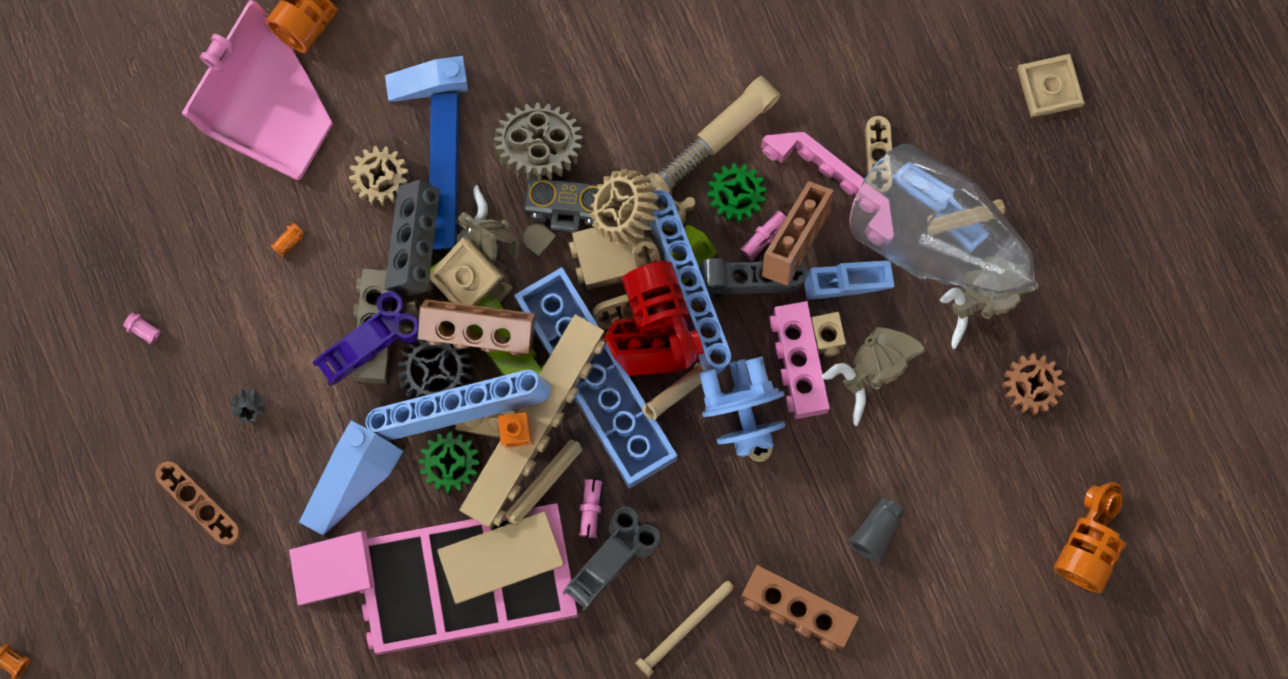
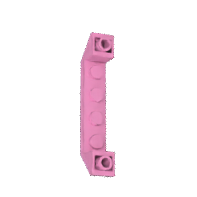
M805 132L766 135L762 139V151L772 161L777 159L780 163H783L796 148L798 149L797 153L808 162L812 160L817 164L819 171L828 178L833 177L840 182V187L850 195L854 193L859 197L865 208L871 212H878L867 228V231L870 233L869 237L879 245L884 244L888 247L892 243L894 229L890 199Z

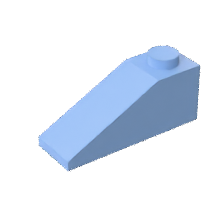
M463 56L435 59L385 75L388 102L431 97V95L469 92Z

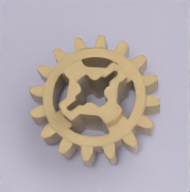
M374 146L373 153H369L364 149L365 157L360 158L356 156L355 160L358 165L350 166L351 172L355 174L349 176L350 182L356 183L352 187L354 193L360 192L359 197L362 201L369 197L370 205H374L376 200H379L381 205L385 206V199L388 198L394 203V195L397 193L398 186L408 183L403 178L409 176L408 169L403 168L406 165L405 160H398L399 154L397 151L390 155L389 148L386 146L382 152H379L377 146ZM389 162L395 166L397 174L389 170ZM383 171L384 176H380L376 181L374 175L379 176L380 172ZM361 178L370 182L369 190L362 184Z

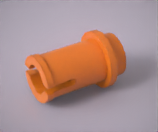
M295 223L291 226L287 225L288 229L270 245L282 258L299 240L303 241L302 237L305 233Z

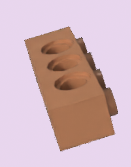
M810 181L807 182L764 254L762 277L787 286L789 285L831 212L832 189Z
M426 299L420 307L418 339L426 340V343L431 345L449 343L461 349L472 346L480 347L485 352L502 350L508 351L510 355L522 356L529 354L533 346L536 314ZM443 321L452 322L455 330L445 328ZM476 324L480 326L483 333L477 334L473 332L470 325ZM498 329H507L510 332L511 336H501L498 332Z
M759 565L755 567L740 597L745 600V606L759 612L760 608L771 613L770 619L782 625L786 621L795 625L794 631L807 638H810L811 634L820 638V644L832 651H835L836 648H844L859 618ZM770 589L778 591L780 602L777 604L768 603L765 599V592ZM795 602L803 604L806 610L803 617L793 616L790 611L791 604ZM824 615L830 619L831 626L829 630L823 631L817 627L816 618L818 616Z

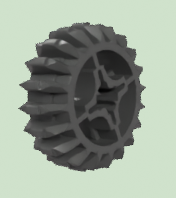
M418 339L420 346L416 347L414 343L409 344L413 351L412 353L402 352L403 357L408 361L398 362L400 368L406 369L398 372L397 375L401 379H406L400 383L402 389L409 388L406 392L408 398L416 395L415 398L454 389L465 386L466 384L463 381H472V376L464 373L473 370L472 364L465 363L470 359L469 354L464 353L460 355L464 349L454 348L453 344L431 345L425 343V340ZM431 351H442L433 359L420 358ZM449 355L457 361L458 371L456 377L446 370ZM415 365L425 372L421 387L417 386L414 382L413 370ZM439 366L442 374L438 376L435 374V377H432L428 368ZM437 383H446L447 385L450 384V386L444 390L437 392L429 391V389H432Z

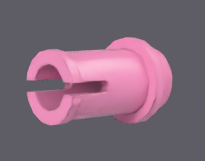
M131 313L123 324L126 332H133L152 345L159 337L161 330L141 319L142 315Z

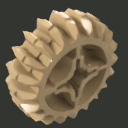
M621 169L620 172L612 171L611 176H604V184H597L599 190L597 193L592 194L595 201L589 205L594 209L589 216L594 220L592 226L598 230L597 234L609 242L627 245L628 242L636 243L637 238H644V230H652L650 222L657 220L653 214L654 211L660 208L655 205V202L659 199L654 194L656 187L650 184L651 180L648 177L641 175L640 172L628 169Z

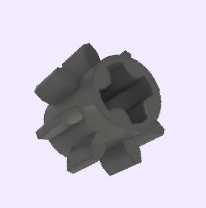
M241 388L238 396L232 395L231 414L237 415L241 422H256L258 414H265V396H259L255 388Z

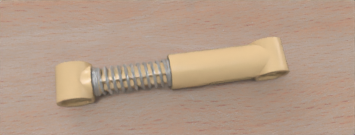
M763 75L759 76L736 101L696 135L697 140H695V143H691L688 149H684V152L680 153L681 156L678 155L677 159H673V162H670V165H666V168H663V171H660L658 174L652 172L646 177L651 180L650 184H653L656 190H663L672 195L671 189H673V186H676L675 182L679 183V179L683 180L682 176L686 177V173L690 174L689 170H694L693 166L697 167V163L701 164L700 160L704 161V157L708 158L707 154L714 156L756 117L774 106L780 99L781 94ZM655 202V205L659 207L661 203Z

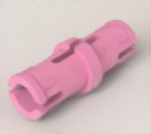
M776 211L762 227L759 226L755 230L756 234L740 248L741 253L747 259L753 261L767 245L771 244L786 216L780 211Z
M587 479L584 481L583 504H580L579 511H582L579 536L586 537L589 526L588 538H597L598 513H601L602 510L599 503L603 482L595 480L594 491L592 492L593 480Z

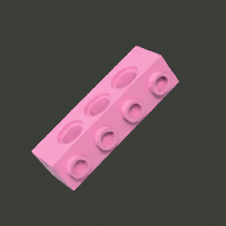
M808 302L775 307L773 316H769L772 332H777L779 342L775 343L777 358H782L784 369H780L783 386L788 385L790 396H786L788 412H793L795 419L826 414L830 408L824 379L822 378L823 374ZM794 328L800 333V338L791 340L786 336L785 331ZM801 355L804 357L806 364L802 367H797L792 364L791 357ZM802 381L807 382L811 386V391L807 394L800 393L797 390L796 384Z

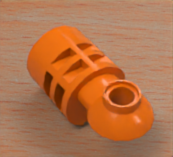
M280 0L265 19V24L287 46L298 52L306 53L336 15L338 8L330 0Z
M1110 482L1100 487L1093 485L1089 488L1084 500V506L1089 511L1085 518L1077 520L1074 531L1071 532L1067 544L1063 547L1053 567V570L1066 580L1098 594L1103 592L1114 571L1115 563H1118L1122 549H1125L1127 545L1126 542L1119 538L1120 534L1106 527L1117 516L1122 507V488L1119 483Z

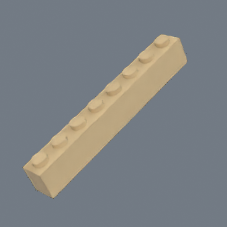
M576 314L573 316L539 374L551 386L549 397L542 403L519 408L517 413L526 412L530 416L534 445L505 449L501 445L500 440L461 506V512L490 529L502 523L507 512L504 510L509 500L513 502L521 490V486H519L523 476L528 477L535 467L536 462L533 459L537 452L540 451L542 453L548 445L550 437L547 435L552 427L557 428L565 414L562 412L567 402L570 404L573 402L579 391L576 388L581 378L586 379L592 370L593 364L590 363L595 354L600 355L607 343L604 339L606 334L604 330Z

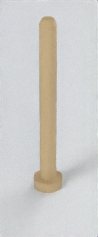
M730 581L724 582L644 661L641 658L638 659L635 664L647 677H650L654 673L652 668L733 590V584Z

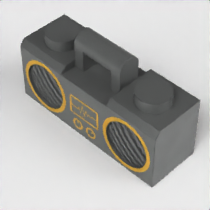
M531 178L528 181L525 203L526 216L537 222H545L547 219H552L551 230L578 232L580 222L585 223L584 225L594 228L592 226L594 220L589 216L594 209L589 205L595 201L592 194L598 192V186L541 179V182H538L536 178ZM558 217L574 218V221L558 220Z

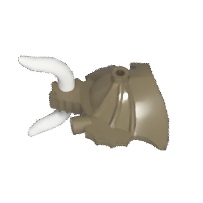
M476 185L473 189V195L478 206V212L474 219L466 212L460 214L458 226L462 231L457 235V243L462 237H467L499 271H502L507 267L501 261H495L502 243H510L506 253L515 259L519 251V240L508 231L511 225L504 219L501 222L493 219L485 220L488 214V205L479 186Z
M993 256L985 257L978 263V268H981V270L972 271L964 277L965 280L961 283V286H963L961 289L951 288L940 298L942 303H949L955 299L952 307L954 313L958 315V321L952 336V349H956L967 328L969 315L978 312L980 309H982L981 315L986 319H991L993 314L1008 313L1009 310L1016 308L1017 304L1021 302V295L1039 289L1037 281L1028 272L1013 263Z
M878 327L875 328L866 338L865 343L859 348L854 359L853 369L845 363L835 364L822 375V378L825 380L833 379L840 373L845 376L846 379L843 380L844 385L856 395L853 423L855 426H858L866 405V385L870 384L873 388L879 390L883 383L887 384L895 381L908 368V361L924 353L926 350L919 341L905 333Z

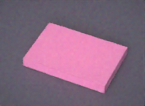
M364 531L289 550L298 605H306L375 588L367 534Z

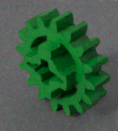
M732 163L731 170L722 166L721 175L716 172L713 174V179L716 182L708 183V188L713 191L707 193V199H714L710 203V208H718L717 217L726 214L727 222H730L732 217H736L737 222L741 223L742 216L751 220L752 211L759 214L761 208L758 204L765 203L766 198L760 196L766 194V187H760L763 183V177L755 178L756 169L750 172L746 171L747 164H743L741 169H737L736 163ZM731 177H736L735 179L729 182L725 181ZM746 180L753 186L754 191L747 186ZM735 189L740 190L738 197L733 196ZM719 195L720 197L725 198L726 202L728 203L727 206L722 203V201L719 198ZM744 204L748 205L745 208L737 209L738 207Z
M448 432L447 438L443 439L439 433L437 434V442L434 443L430 439L427 441L430 446L429 450L421 449L422 454L426 457L425 459L418 460L420 465L425 466L420 473L422 476L429 475L426 483L431 485L435 482V490L438 492L442 486L445 487L447 494L451 493L452 487H456L461 492V484L465 483L470 486L471 482L468 478L470 476L477 477L478 475L473 470V467L480 466L478 460H473L478 455V451L469 450L473 443L471 440L463 443L464 437L462 434L453 439L452 432ZM444 446V450L439 455L433 456L439 448ZM455 446L464 450L467 457L459 456L456 453ZM449 454H451L456 464H451V469L448 472L443 462H446ZM431 468L440 469L443 473V480L436 477ZM460 470H466L461 477L455 479V475Z

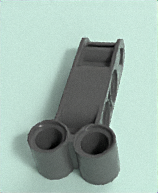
M712 258L701 261V268H699L710 299L720 298L724 294L795 292L807 278V269L802 263L793 276L797 278L796 281L792 278L788 286L773 280L771 282L763 281L760 278V273L763 272L764 262L725 263L723 259ZM732 274H740L745 282H736Z
M621 507L616 510L609 523L611 536L563 591L564 595L568 594L583 606L582 610L584 612L634 555L640 558L651 556L660 541L659 531L652 525H643L641 527L637 525L638 515L630 507ZM617 520L627 521L630 527L620 526ZM639 538H647L651 545L642 544Z

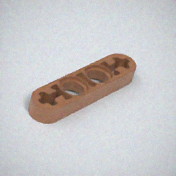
M166 461L157 467L155 476L159 484L216 541L225 546H231L238 542L241 536L238 524L180 466L174 462ZM169 469L171 471L175 469L173 475L181 483L176 485L170 479L164 481L163 479L166 476L164 470ZM192 486L196 490L195 498L188 502L183 501L181 498L182 490L185 487ZM208 505L213 506L215 509L214 518L210 521L202 520L200 515L202 508ZM222 516L224 519L220 522L225 527L231 528L233 526L231 531L233 537L231 539L227 537L222 539L221 537L224 533L219 527L215 526L213 530L211 529L212 526L219 522Z

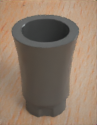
M881 498L878 505L874 506L860 528L847 541L848 545L868 560L881 563L885 551L901 523L900 520L905 514L903 508L887 498Z

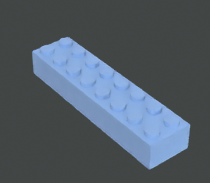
M562 267L514 295L521 312L536 314L534 333L549 357L575 314L598 327ZM606 344L601 354H595L590 363L593 364V367L587 378H581L576 388L579 391L575 401L630 489L677 461V454L657 421L650 420L644 415L642 408L646 403L628 374L614 359Z

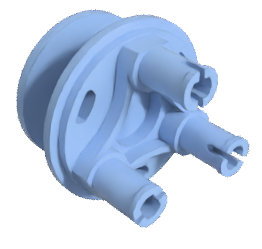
M763 357L747 361L742 359L728 363L735 387L732 392L727 394L721 392L716 369L700 372L699 376L705 394L704 401L706 405L705 411L702 412L703 417L738 410L743 430L717 438V444L734 442L737 455L741 457L748 456L757 446L763 449H771L774 446L771 432L784 428L785 422L777 421L756 426L751 407L783 397L784 391L773 388L772 381H768Z

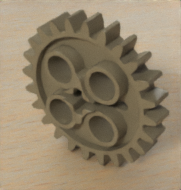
M536 103L535 109H531L528 104H525V111H521L516 107L515 115L507 113L506 121L500 120V128L495 130L494 147L496 148V156L500 157L501 165L507 164L508 172L516 169V177H520L525 173L528 181L533 175H536L538 182H541L542 175H546L549 180H552V173H556L561 177L562 168L570 171L571 163L577 164L578 155L582 153L583 136H581V127H576V119L569 120V112L561 115L559 106L554 111L550 110L549 103L544 109L540 108L539 103Z

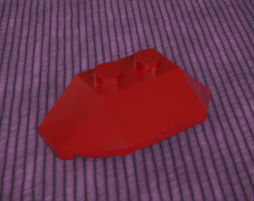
M634 318L615 319L604 336L614 359L628 376L676 373L684 368L682 361H675L670 347L669 337L673 336L671 327L655 332L641 333L637 328Z

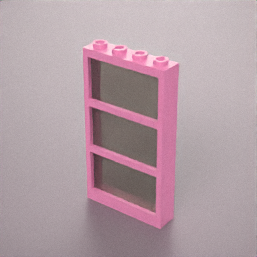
M558 504L534 507L524 519L545 511L564 566L459 604H455L437 550L511 524L506 516L499 526L495 525L493 529L475 519L367 539L375 588L363 590L360 593H365L366 604L362 605L364 620L369 621L371 632L367 633L369 649H374V653L380 655L578 617L575 600L568 594H563L564 589L572 580Z

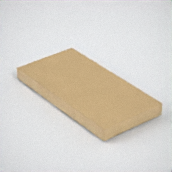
M545 511L527 517L517 525L511 523L437 550L455 604L564 566Z

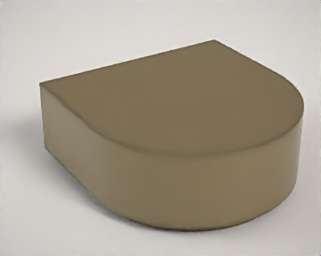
M540 224L529 226L523 235L526 248L538 258L556 239L554 233Z

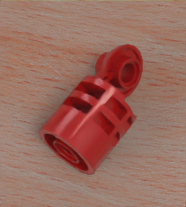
M659 261L631 270L622 277V282L638 330L641 333H650L671 327L673 336L669 337V343L676 362L682 361L684 368L688 369L695 361L696 356L703 354V347L697 330H688L685 320L690 315L673 263L671 261Z

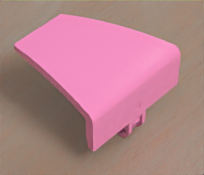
M249 0L227 38L213 34L211 37L212 42L207 51L201 53L199 58L209 68L182 111V115L214 140L299 181L327 136L333 122L295 51L268 29L265 19L269 14L257 2Z

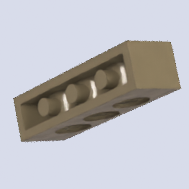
M363 269L362 277H357L356 292L360 293L359 304L355 303L353 319L357 320L356 328L379 312L377 305H370L368 303L369 298L374 294L381 295L385 292H390L384 289L387 270ZM389 301L385 305L384 311H395L396 301ZM392 344L352 372L351 377L354 382L388 385Z

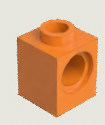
M526 412L498 416L501 445L505 449L534 445L530 416Z

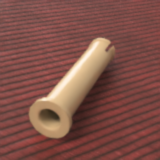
M697 362L690 372L646 403L642 408L644 415L650 420H655L668 408L701 384L699 373L705 371L701 362Z

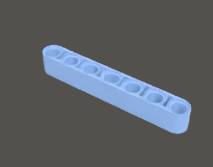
M656 190L654 194L659 197L656 202L663 204L665 210L654 211L653 215L657 220L650 222L653 237L662 261H671L673 263L690 315L685 320L688 330H697L702 343L703 354L698 355L701 365L705 371L716 369V374H719L730 362V349L673 198L666 191ZM662 228H671L674 232V235H666L662 231ZM671 253H680L683 256L684 260H675L672 257ZM681 278H689L692 280L693 286H685ZM691 303L700 304L703 312H695L691 308ZM706 328L710 330L713 337L705 338L702 336L700 329ZM710 355H719L722 359V364L712 362Z
M524 370L373 409L367 415L365 423L368 430L385 440H394L542 403L549 397L551 386L547 380L535 371Z

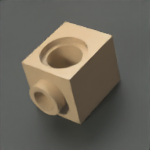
M839 312L811 317L818 354L824 353V357L840 354V350L844 349L846 342ZM824 330L832 331L835 335V340L831 342L823 340L821 332Z

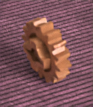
M1031 354L1028 361L1024 356H1021L1018 359L1019 365L1016 362H1012L1010 365L1012 371H1006L1004 374L1009 381L1004 382L1002 387L1009 388L1010 390L1005 395V398L1013 397L1014 401L1011 406L1015 407L1020 404L1022 406L1021 413H1024L1028 408L1031 409L1032 415H1036L1039 408L1045 413L1049 410L1048 404L1054 407L1058 403L1054 397L1060 398L1063 395V392L1058 388L1062 387L1065 381L1058 380L1057 378L1062 374V371H1054L1053 367L1056 363L1054 361L1050 364L1045 363L1046 356L1044 355L1040 360H1036L1035 354ZM1034 367L1029 373L1019 372L1024 368ZM1044 373H1046V374L1048 375V377H1049V379H1050L1051 382H1049V381L1047 380V378H1046V376H1045ZM1036 376L1035 385L1038 387L1031 393L1032 384L1030 381ZM1016 386L1020 388L1023 396L1019 394ZM1036 396H1048L1042 401L1033 402Z

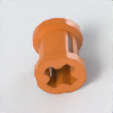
M6 643L0 648V667L10 673L11 678L19 679L28 668L31 659L28 657L23 658L12 651L11 646Z

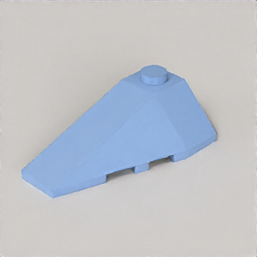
M351 420L339 440L299 523L323 536L326 535L349 514L351 509L361 500H364L373 489L391 475L403 451L376 433Z

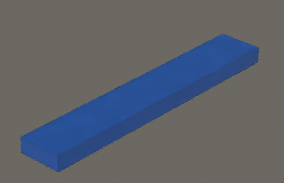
M458 93L431 95L429 184L440 189L432 252L451 251L457 244L460 96Z

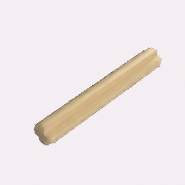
M569 440L510 507L505 515L510 523L519 524L582 452V447L578 441Z

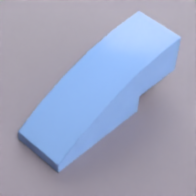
M890 261L840 263L834 267L810 268L807 270V278L804 281L807 300L858 295L895 287Z

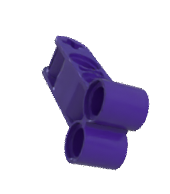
M394 292L381 294L377 300V308L379 310L377 314L314 360L313 365L320 368L329 380V386L342 381L397 339L405 343H413L418 340L419 322L413 315L405 313V305L398 294ZM389 301L398 302V307L393 312L384 311V307ZM408 322L414 324V330L410 334L401 333L403 324ZM327 361L331 364V366H332V367L334 368V370L336 371L335 374L333 373V371H332V370L330 369V367L328 366Z

